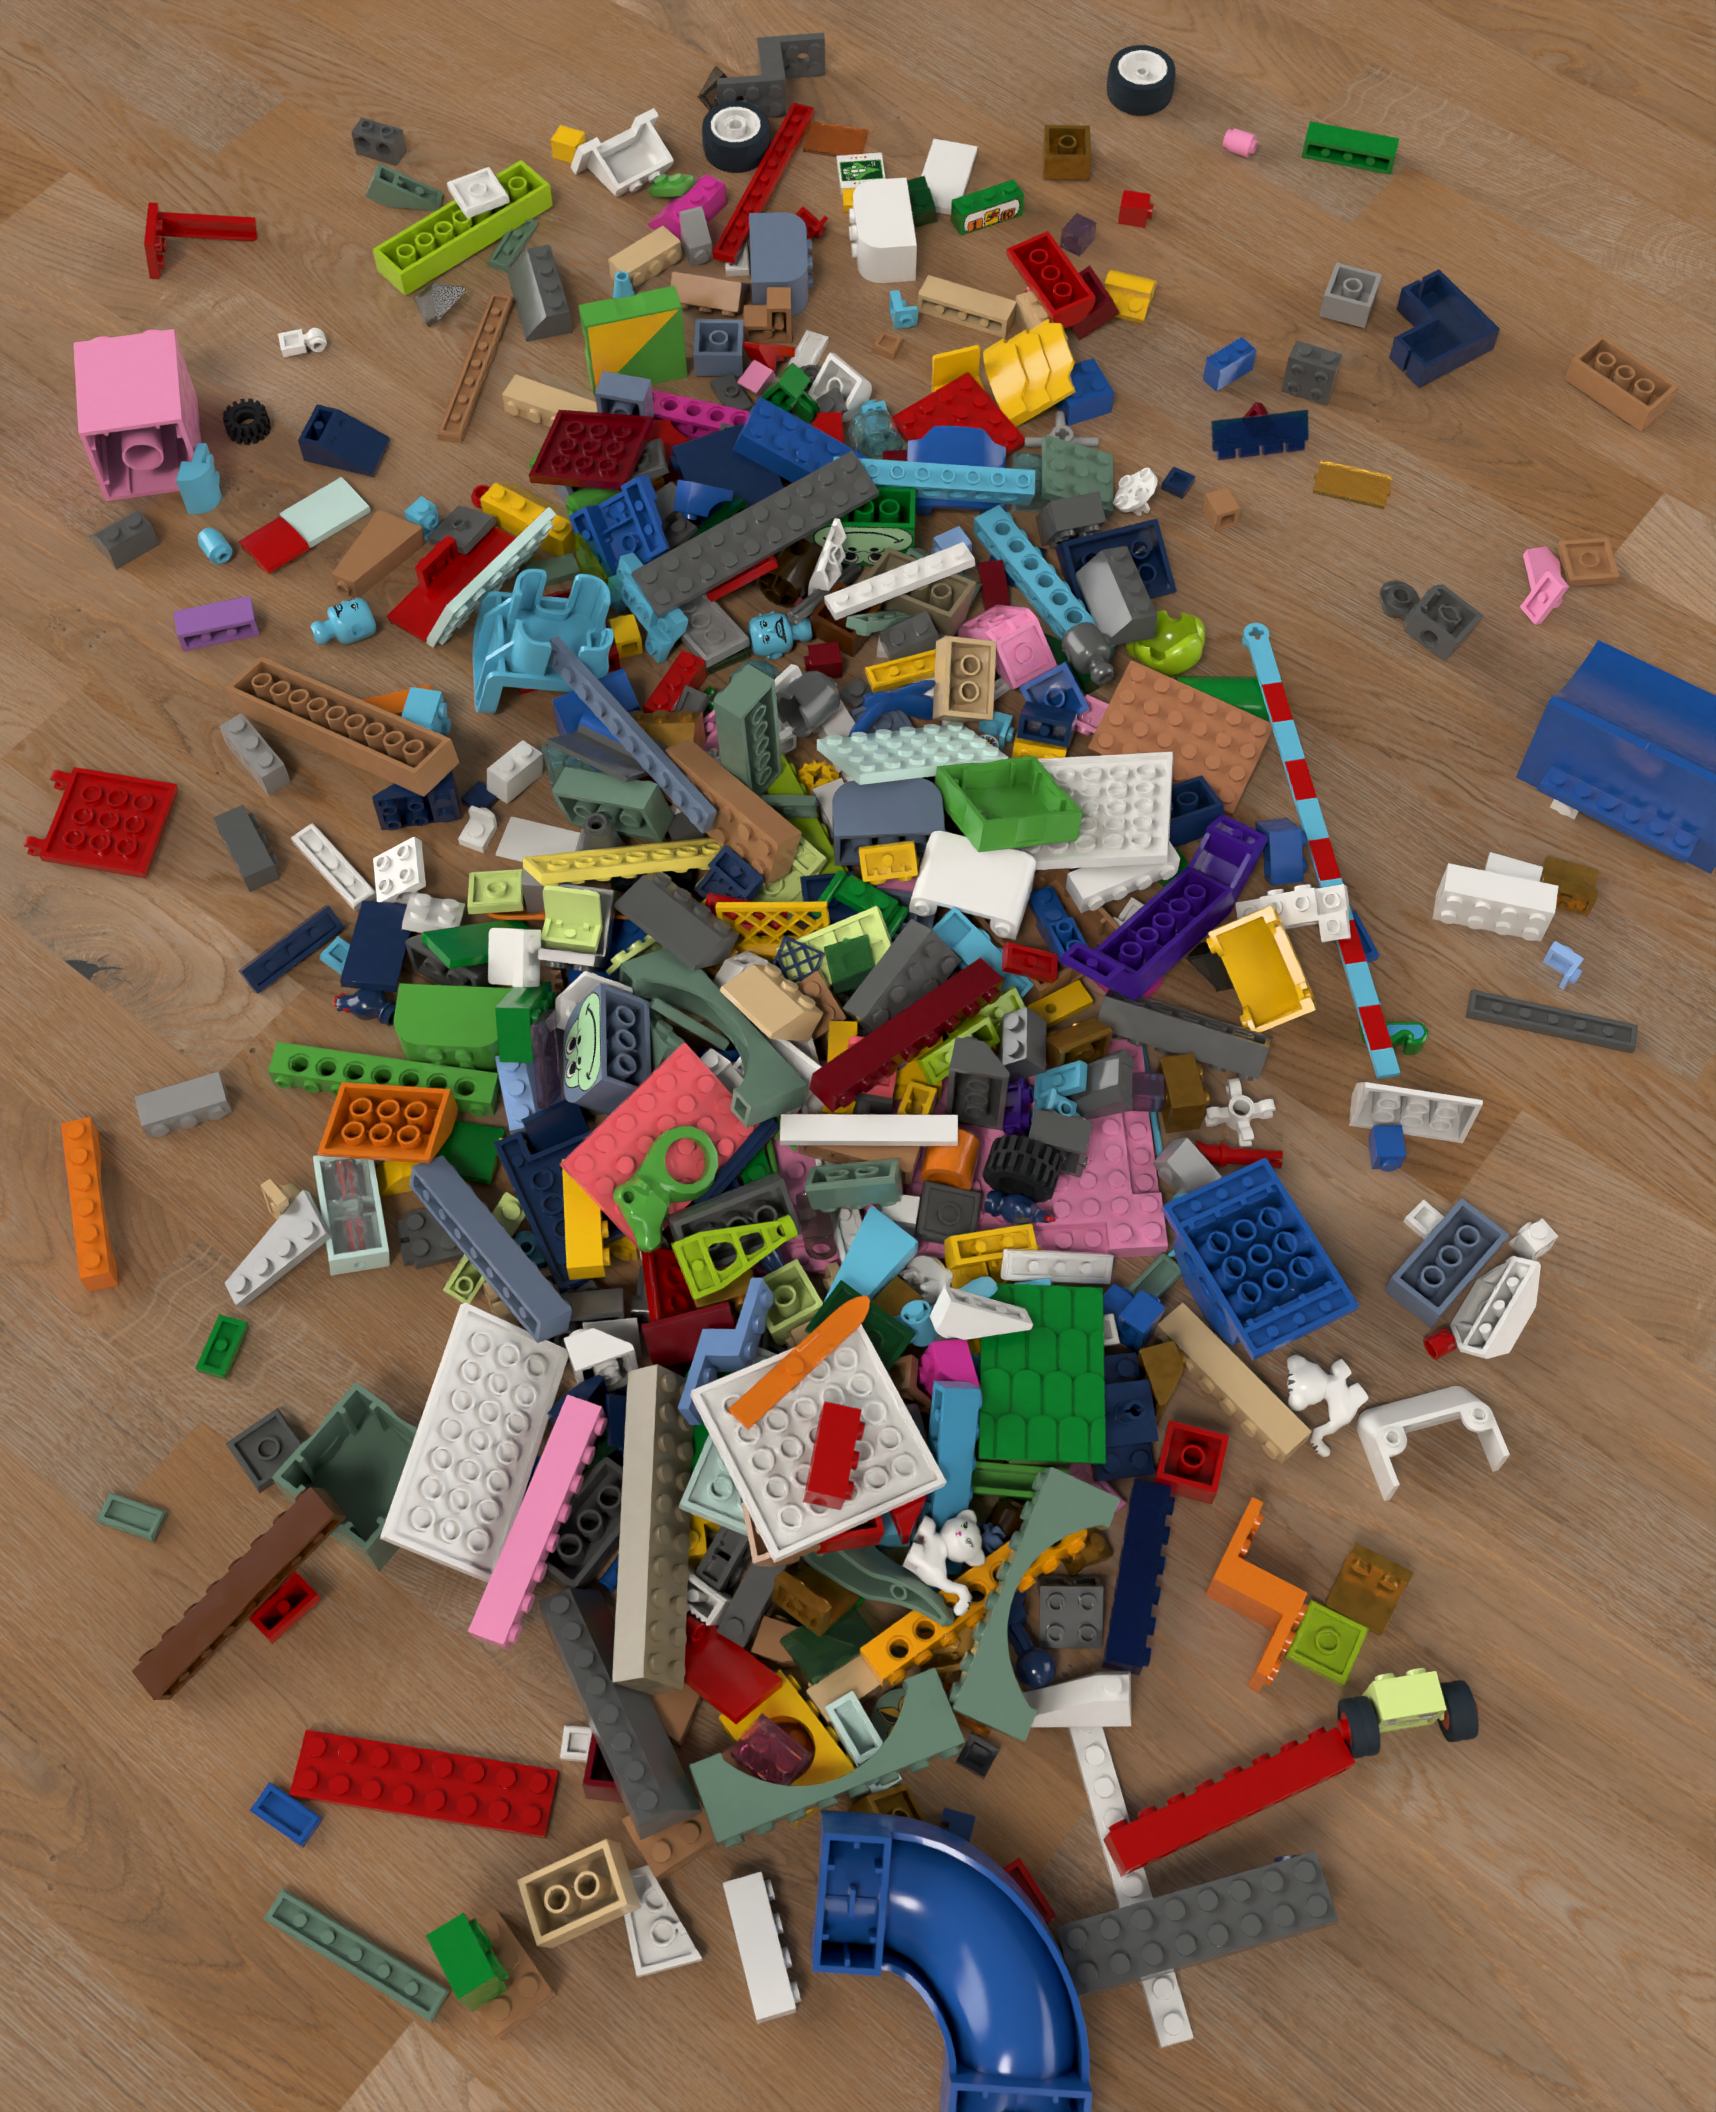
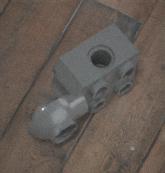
M1388 581L1380 589V602L1383 612L1391 618H1402L1405 621L1404 631L1444 662L1472 633L1483 617L1480 612L1443 584L1429 589L1422 600L1419 599L1417 592L1410 585L1402 581Z

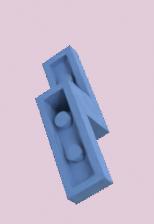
M751 1278L736 1329L702 1330L678 1406V1410L690 1425H701L702 1418L690 1396L691 1390L717 1380V1372H737L751 1366L757 1358L758 1344L761 1334L764 1333L766 1328V1317L769 1308L773 1305V1293L763 1278Z

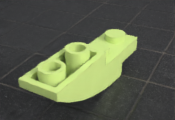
M508 1192L503 1194L491 1213L497 1221L503 1224L505 1231L511 1237L525 1217L518 1199ZM464 1254L443 1291L463 1304H470L485 1279Z

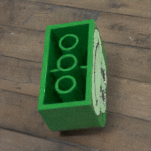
M877 487L879 490L878 497L838 518L847 537L841 544L846 555L841 562V566H848L852 562L860 566H874L887 548L904 554L907 553L909 548L914 549L916 488ZM833 522L813 532L812 543H817L823 548Z

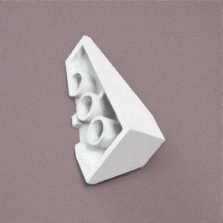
M1099 1671L1051 1684L1041 1689L1022 1692L1028 1705L1037 1710L1031 1727L1131 1726V1671Z

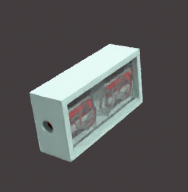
M313 1156L321 1215L333 1236L325 1242L330 1275L390 1266L389 1249L374 1160Z

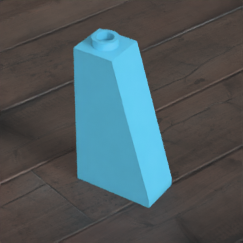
M871 1206L824 1302L840 1280L872 1301L918 1253V1241L874 1206Z

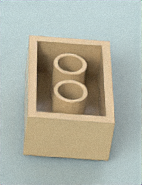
M609 1839L596 1843L517 1880L536 1945L540 1947L554 1948L641 1908L621 1844Z

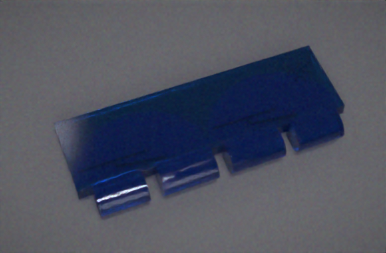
M1308 410L1211 421L1212 451H1216L1217 460L1234 459L1236 457V449H1238L1239 458L1259 456V446H1262L1263 455L1283 453V443H1285L1286 452L1302 451L1305 449V441L1309 440Z

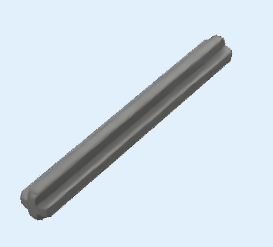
M852 562L841 570L840 577L831 589L838 581L848 585L861 575V566ZM821 589L814 591L787 612V622H791L793 625L800 623L814 612L831 589L829 591Z

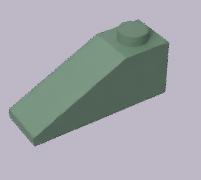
M378 162L369 180L365 197L386 207L437 211L440 209L443 192Z

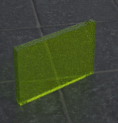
M581 533L575 534L576 562L580 573L596 576L608 586L607 575Z

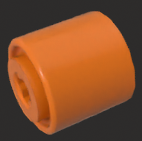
M958 1129V1146H927L920 1174L922 1182L930 1181L970 1190L980 1149L978 1138L965 1130Z

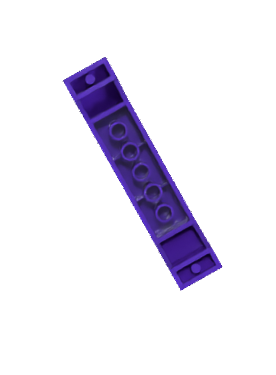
M1221 814L1207 827L1206 834L1192 860L1180 874L1094 950L1077 941L1060 956V962L1101 985L1136 1001L1209 934V931H1212L1231 913L1267 843L1268 836Z

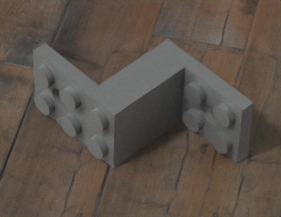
M824 33L758 37V75L717 78L718 105L731 101L739 102L736 98L744 96L746 98L741 100V102L759 107L766 114L767 118L786 116V78L825 76ZM802 53L808 55L805 58H798V55Z
M559 883L558 886L564 888L587 889L599 893L603 929L597 952L593 954L553 948H539L537 959L546 960L545 966L600 973V968H608L616 911L614 904L624 893L609 889Z

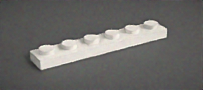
M962 542L824 596L825 604L836 621L975 566V558L965 543Z

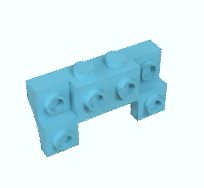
M632 552L620 556L617 574L607 579V586L610 591V604L617 613L625 611L626 606L631 610L648 631L645 641L646 651L659 664L667 661L668 654L674 643L686 631L688 618L679 608L659 619L657 618L631 576V572L644 566Z
M956 907L950 909L932 928L961 959V962L957 965L961 970L981 957L1004 979L1001 992L1009 987H1016L1022 998L1034 986L1027 977L1002 971L1003 949L996 948L990 942V936L983 929H977Z

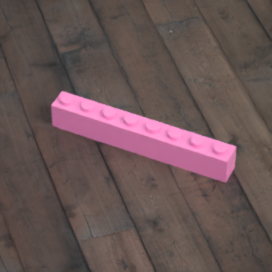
M567 1395L468 1632L474 1638L506 1650L510 1649L512 1643L516 1644L522 1632L521 1620L524 1613L530 1612L535 1600V1595L532 1593L537 1582L541 1583L547 1571V1564L545 1562L549 1552L553 1553L558 1545L560 1535L557 1533L561 1523H566L570 1516L572 1505L569 1504L574 1493L578 1494L582 1487L584 1467L586 1464L590 1465L594 1458L596 1447L593 1445L598 1435L602 1436L605 1431L607 1418H605L606 1414L602 1406Z

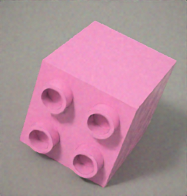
M152 329L141 334L112 338L100 336L90 341L73 343L78 434L105 500L113 501L180 491L176 479L181 461H192L196 444L201 443L198 398L175 330L161 331Z

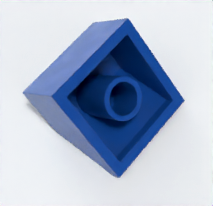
M1067 660L1019 687L1027 702L1078 711L1077 716L1090 709L1080 682Z

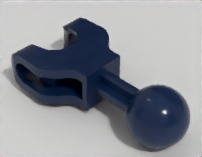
M1017 1590L1014 1593L1010 1606L1007 1637L1018 1655L1015 1671L1017 1678L1024 1686L1030 1689H1041L1053 1681L1056 1674V1663L1048 1651L1034 1647L1023 1625L1026 1624L1027 1614L1023 1607L1027 1590L1022 1593ZM972 1591L970 1593L973 1602H980L985 1598L984 1594L980 1591Z

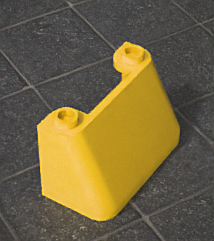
M1274 903L1208 932L1210 937L1206 941L1212 954L1217 953L1222 958L1242 1004L1243 1014L1239 1017L1244 1028L1260 1033L1316 1010L1317 1003Z

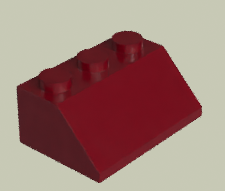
M729 1302L645 1323L641 1326L652 1364H658L685 1377L686 1372L691 1368L702 1330L736 1329L739 1319Z

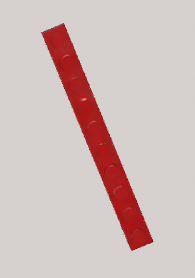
M792 103L712 251L713 259L732 264L736 263L750 237L749 213L763 212L814 116V107Z

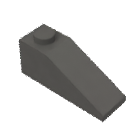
M752 1562L727 1607L717 1633L744 1648L757 1635L763 1616H766L772 1603L775 1577L782 1570L786 1571L789 1564L762 1567L754 1565Z

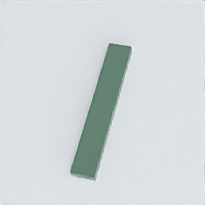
M284 1889L281 1890L264 1917V1920L431 2023L434 2022L451 1993L450 1990Z

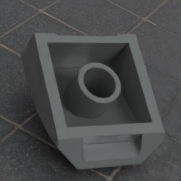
M1123 1049L1087 1063L1086 1091L1067 1096V1099L1077 1103L1076 1112L1086 1120L1133 1111L1132 1075L1134 1058Z

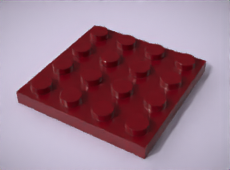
M558 410L529 473L530 482L545 485L622 490L621 486L630 481L654 426L653 417Z

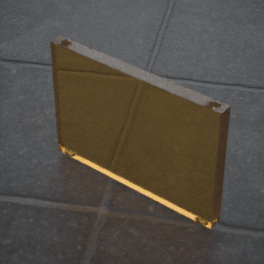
M811 121L803 152L831 157L862 154L869 130Z

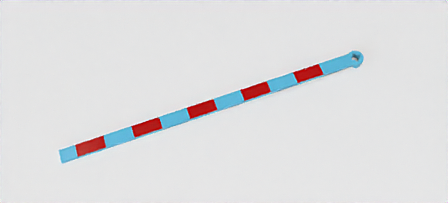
M1260 623L1248 624L1243 631L1242 644L1249 649L1302 830L1305 833L1306 843L1319 886L1324 888L1342 885V878L1270 645L1269 630ZM1250 635H1258L1260 639L1257 640L1254 636ZM1349 905L1351 939L1336 940L1376 1077L1381 1079L1399 1076L1400 1069Z

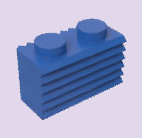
M1239 337L1235 342L1232 341V344L1221 348L1218 352H1214V355L1210 354V357H1207L1203 380L1215 391L1222 389L1253 370L1256 349L1243 337Z

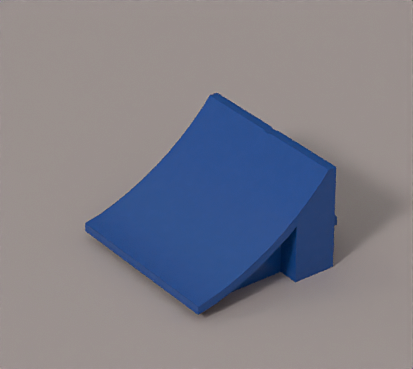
M1598 640L1569 682L1556 695H1552L1516 778L1536 787L1537 791L1683 863L1688 862L1711 874L1716 867V695Z

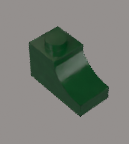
M925 175L907 180L914 227L937 222L936 208Z

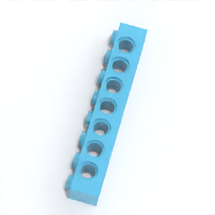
M858 458L876 487L916 488L915 498L1030 505L1035 495V470Z
M997 505L974 518V535L996 560H1003L1005 571L1015 581L1017 588L1059 640L1062 641L1065 633L1079 623L1089 622L1095 625L1093 618L1086 611L1084 603L1080 599H1076L1071 593L1069 585L1065 581L1062 582L1053 565L1048 564L1044 560L1039 548L1030 543L1025 531L1016 526L1009 512H1005L1000 505ZM1115 645L1110 646L1111 656L1107 663L1113 660Z

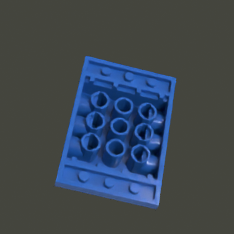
M1266 1157L1162 1206V1212L1176 1233L1173 1249L1186 1287L1213 1332L1232 1346L1241 1342L1252 1361L1358 1310L1359 1304Z

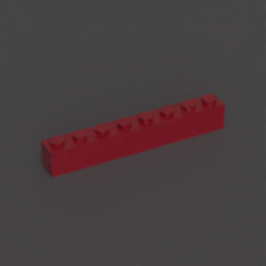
M980 957L812 1073L809 1090L832 1113L840 1107L846 1108L861 1092H869L878 1080L884 1076L888 1078L893 1075L898 1066L905 1061L907 1063L913 1061L925 1047L931 1048L942 1035L947 1032H954L966 1018L972 1019L983 1006L995 1003L1002 994L1001 987L1004 979Z

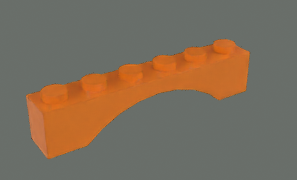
M90 1117L61 1123L79 1279L89 1292L119 1286L116 1259L109 1236L102 1197V1150L99 1131Z

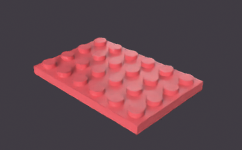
M683 1043L559 1165L636 1248L641 1251L638 1248L632 1229L625 1220L619 1206L613 1200V1194L617 1186L631 1179L636 1173L655 1139L667 1129L679 1126H693L705 1132L717 1150V1173L759 1124L748 1128L743 1125L730 1110L733 1095L686 1043ZM688 1139L674 1141L668 1147L665 1155V1167L668 1174L675 1181L682 1184H691L702 1175L705 1164L701 1148L695 1142ZM691 1201L671 1203L668 1215L684 1209ZM667 1219L663 1225V1230L669 1225Z

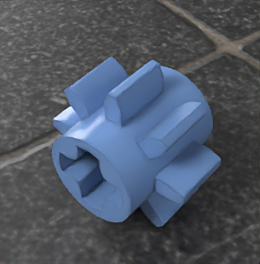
M991 1522L977 1524L982 1539L981 1549L986 1558L1004 1545L1001 1540L1006 1535L998 1526L993 1527Z

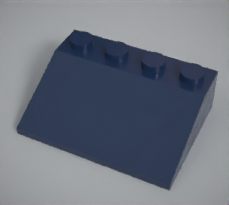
M1158 519L1063 541L1055 548L1061 572L1071 589V593L1076 599H1080L1084 603L1089 614L1091 613L1075 576L1076 572L1104 549L1128 547L1150 599L1177 592Z

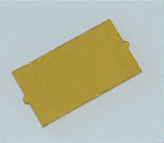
M1321 460L1318 473H1315L1314 476L1316 481L1312 492L1322 496L1384 509L1387 496H1390L1391 493L1389 488L1392 476Z

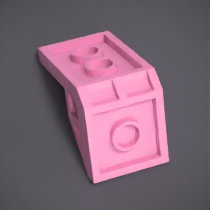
M995 605L964 622L957 631L958 637L996 641L995 670L1010 689L1023 685L1057 665L1040 623L1029 608Z

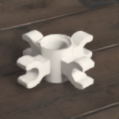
M1239 1078L1228 1079V1086H1225V1090L1229 1099V1105L1222 1108H1206L1207 1115L1204 1118L1206 1127L1226 1123L1231 1129L1237 1130L1240 1148L1251 1147V1140H1254V1134L1250 1121L1254 1118H1272V1111L1276 1110L1273 1099H1265L1258 1103H1253L1249 1097L1242 1095ZM1240 1110L1244 1112L1245 1115H1238L1234 1111Z

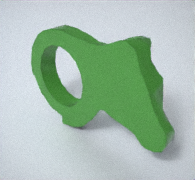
M693 1126L673 1127L660 1134L651 1144L644 1160L631 1179L614 1189L613 1200L619 1206L625 1220L632 1229L638 1248L641 1251L651 1253L662 1245L663 1225L671 1203L699 1199L715 1183L714 1177L718 1169L717 1150L709 1136ZM678 1139H688L695 1142L701 1148L704 1155L705 1166L702 1175L691 1184H682L675 1181L668 1174L665 1167L667 1149Z

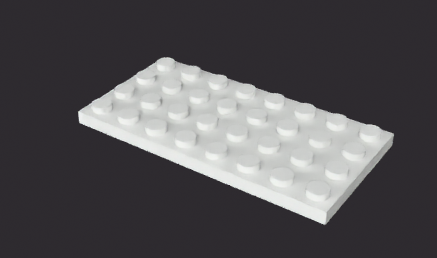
M468 1303L460 1305L380 1539L484 1582H489L521 1506L549 1417L547 1413L553 1406L568 1359L567 1349L547 1340L537 1343L528 1331Z

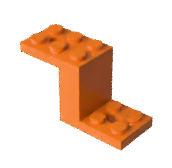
M1252 1497L1205 1596L1273 1631L1247 1686L1259 1692L1264 1684L1270 1686L1273 1679H1275L1283 1662L1277 1658L1278 1656L1283 1658L1286 1651H1288L1296 1634L1291 1629H1297L1309 1605L1303 1603L1307 1592L1243 1560L1265 1516L1259 1512L1264 1502Z

